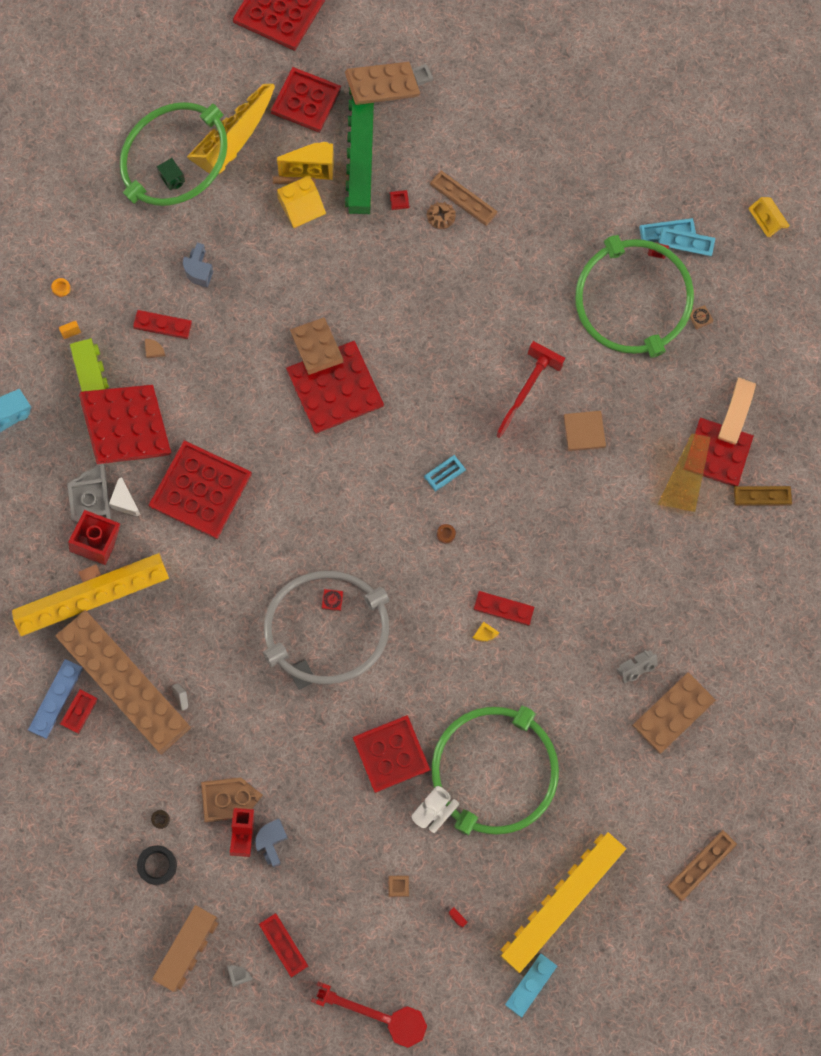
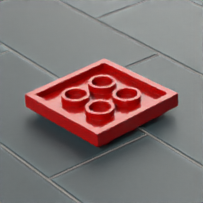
M292 67L271 108V114L320 133L341 91V85Z
M700 417L683 470L731 486H738L754 435L741 431L738 441L734 445L718 439L722 424Z
M408 715L352 737L374 793L430 771Z

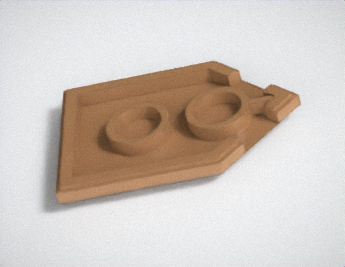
M241 777L201 782L204 822L231 820L234 808L252 809L263 795Z

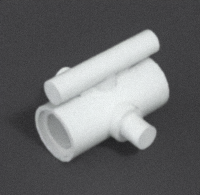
M436 786L424 800L425 802H422L412 814V819L421 828H426L434 820L429 830L435 833L458 807L459 802L453 799L448 806H445L451 797L444 788Z

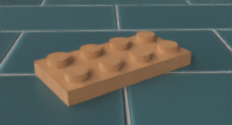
M410 62L349 68L345 71L356 105L414 98L420 95Z
M688 672L632 726L661 754L716 700Z

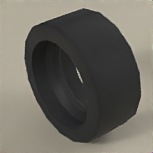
M150 846L143 850L138 857L137 871L140 877L149 884H165L176 873V858L164 846ZM160 853L165 855L169 861L168 871L161 877H151L145 869L146 860L150 855Z

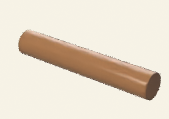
M273 176V184H291L304 177ZM311 177L312 181H313L314 184H315V183H316V178H312V177Z

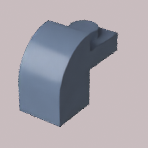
M197 243L195 249L192 248L190 252V258H183V266L187 278L192 283L208 288L214 271L212 264L202 262L206 252L204 244Z
M280 819L264 825L256 837L257 851L260 852L266 849V853H263L267 864L272 863L273 867L281 865L273 845L288 839Z

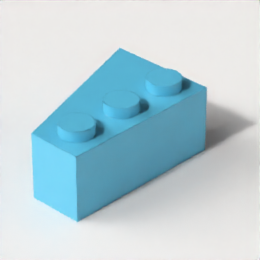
M20 389L0 397V432L18 421L25 420L30 415L31 405Z

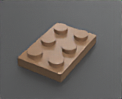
M325 317L290 329L308 375L343 363V357Z

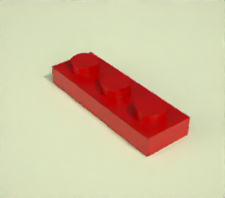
M137 310L133 328L188 339L192 320Z
M482 591L478 592L474 606L475 611L530 626L535 608L531 605Z
M277 913L259 924L291 978L309 967Z

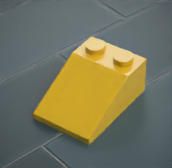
M328 142L313 143L277 157L279 176L306 177L310 175V177L316 179L333 180V144Z

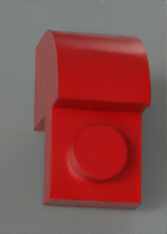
M234 808L231 825L230 856L250 857L254 835V809Z

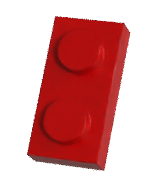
M79 689L60 725L79 734L98 698Z

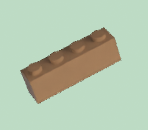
M195 905L152 980L173 992H176L177 989L181 990L187 981L184 978L187 971H192L198 961L195 959L198 952L202 953L208 944L206 938L209 933L213 934L217 929L219 923L216 921L218 918Z

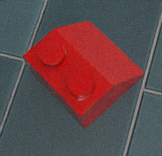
M84 510L68 541L69 551L106 565L113 551L120 523Z

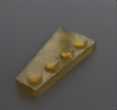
M691 434L657 505L691 512L696 511L711 437Z

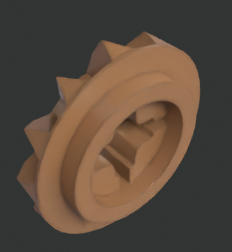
M437 201L436 204L431 205L429 210H427L428 222L437 229H446L455 221V210L452 205L447 204L445 201L443 203ZM439 209L442 213H446L444 214V220L438 215Z

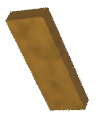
M734 486L733 488L735 506L792 505L791 486Z

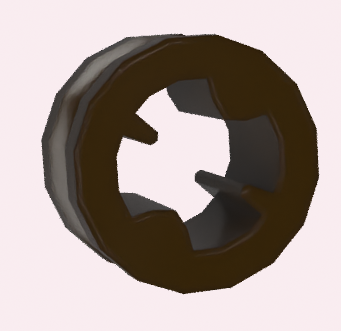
M157 810L152 814L151 822L154 827L163 829L169 825L170 817L167 812ZM159 814L166 817L164 819L165 823L162 825L155 822L157 820L156 816Z

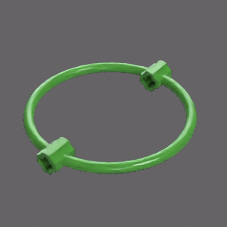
M181 102L162 106L142 118L133 127L122 147L120 173L126 186L122 193L133 204L141 200L151 205L170 206L190 200L203 192L217 177L226 158L227 134L220 120L224 114L215 104H211L206 108L195 103ZM175 110H192L202 113L200 118L209 127L215 124L220 136L219 156L210 174L197 187L177 197L162 199L145 195L147 192L137 180L131 182L127 172L128 152L135 137L149 122L165 113Z
M619 235L610 236L604 240L605 248L597 252L587 262L579 276L575 293L579 318L587 332L596 341L612 350L631 354L648 352L650 358L660 356L666 352L664 345L671 342L683 330L690 318L694 303V289L690 274L678 256L658 243L639 239L621 241ZM644 247L663 254L679 269L686 286V305L679 323L662 339L659 334L648 337L644 340L645 345L625 346L606 339L591 325L583 306V288L593 266L607 254H609L610 259L620 257L625 253L624 248Z
M521 705L519 711L504 707H485L470 711L450 724L440 737L432 759L434 788L436 786L442 787L440 760L448 739L461 725L480 716H509L514 718L512 724L519 729L527 731L530 727L544 743L551 764V779L545 798L528 817L511 825L487 826L476 823L479 817L465 809L460 814L455 809L451 816L457 821L454 828L468 836L471 830L495 835L512 833L535 822L552 802L559 779L557 754L546 732L533 720L536 713L528 707Z

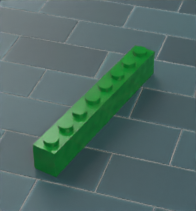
M352 96V100H349V111H352V116H348V127H351V132H348L347 143H351V148H347V159H350V164H346V175H350L349 180H346V191H349V197H345V208L349 209V214H370L374 103L356 105Z

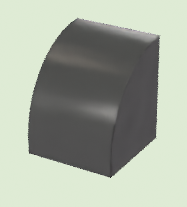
M305 659L292 665L300 671L313 675ZM291 675L298 690L312 684Z

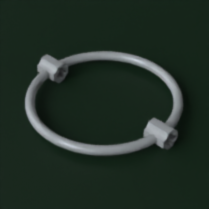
M317 571L292 580L275 595L266 612L264 636L268 649L263 651V655L267 663L271 667L279 664L294 677L316 684L341 683L363 674L379 659L388 640L389 617L385 604L389 602L386 591L381 586L374 590L363 580L337 571ZM316 579H339L356 585L367 593L364 595V599L369 609L374 611L378 608L382 624L381 636L375 651L362 665L344 674L317 676L300 671L286 661L289 655L283 644L279 642L275 645L273 640L272 620L278 604L297 586Z

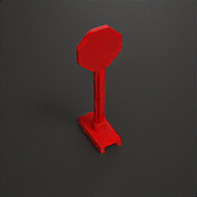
M535 341L531 343L528 355L537 359L536 367L517 396L514 405L505 416L496 437L500 438L504 434L516 410L524 402L542 370H545L548 365L560 371L566 359L565 357Z
M318 981L317 986L322 987V989H319L316 997L318 999L312 997L311 1002L323 1007L325 1003L330 1005L334 1003L384 1022L388 1025L387 1028L393 1042L409 1048L423 1040L427 1024L421 1011L405 1006L393 1012L392 1015H387L337 996L336 992L330 991L331 986Z

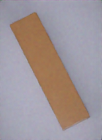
M442 170L430 182L433 188L485 226L490 223L498 212Z
M722 830L667 887L680 901H683L737 846V843Z

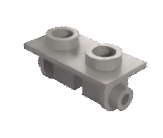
M645 650L634 657L637 662L636 664L631 659L620 664L617 672L620 676L623 675L624 684L628 681H635L644 672L654 670L658 665L657 655H653L651 650Z

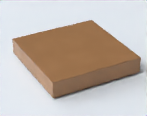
M601 411L564 414L568 451L606 447Z

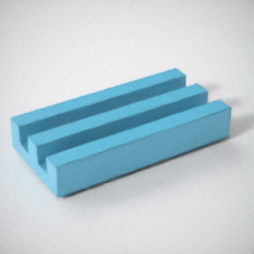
M453 455L427 473L424 478L436 492L466 471V469L457 457ZM453 461L456 463L433 480L430 478ZM457 467L460 468L459 470L451 474L449 477H447L437 485L435 484L437 481L442 479L444 476L452 472Z

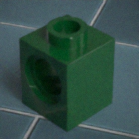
M173 158L156 166L159 176L169 190L178 189L185 182L184 174Z

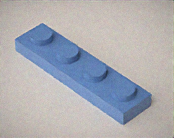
M67 659L64 660L28 729L30 732L45 739L48 738L83 670L82 666Z

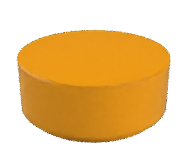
M64 278L54 280L51 285L54 295L58 297L68 295L71 289L69 282Z

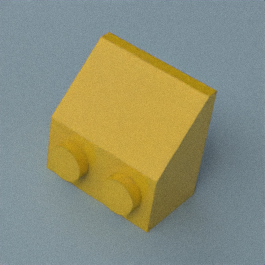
M310 175L277 189L278 200L293 228L326 214L319 192Z

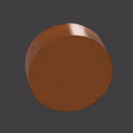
M449 524L441 525L437 529V539L444 544L451 543L456 536L454 527Z

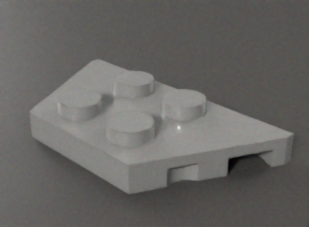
M98 464L92 470H87L81 474L79 478H75L67 483L71 520L78 523L84 510L112 520L105 464Z

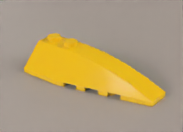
M262 84L247 98L248 103L239 105L234 110L236 113L233 116L226 117L221 121L227 134V154L219 174L225 170V166L237 157V153L252 135L270 101L275 88L274 84ZM212 129L187 156L190 161L209 174L219 156L220 136L218 130Z

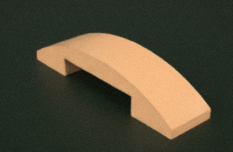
M738 377L718 439L736 445L752 401L756 383Z

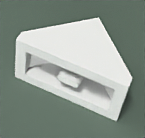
M122 477L119 478L109 502L110 507L134 516L141 515Z

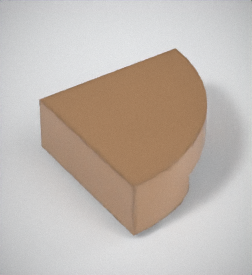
M145 339L147 358L165 356L163 347L157 341Z

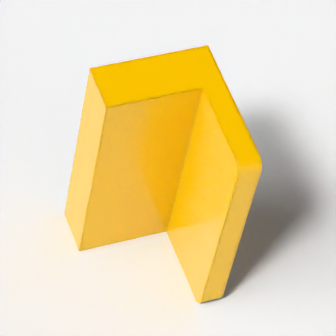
M761 197L748 208L767 237H771L781 228H788L790 226L771 197Z

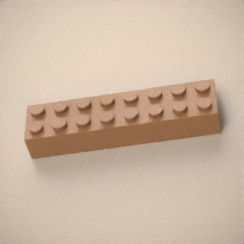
M86 610L56 635V638L161 755L191 729L182 716Z

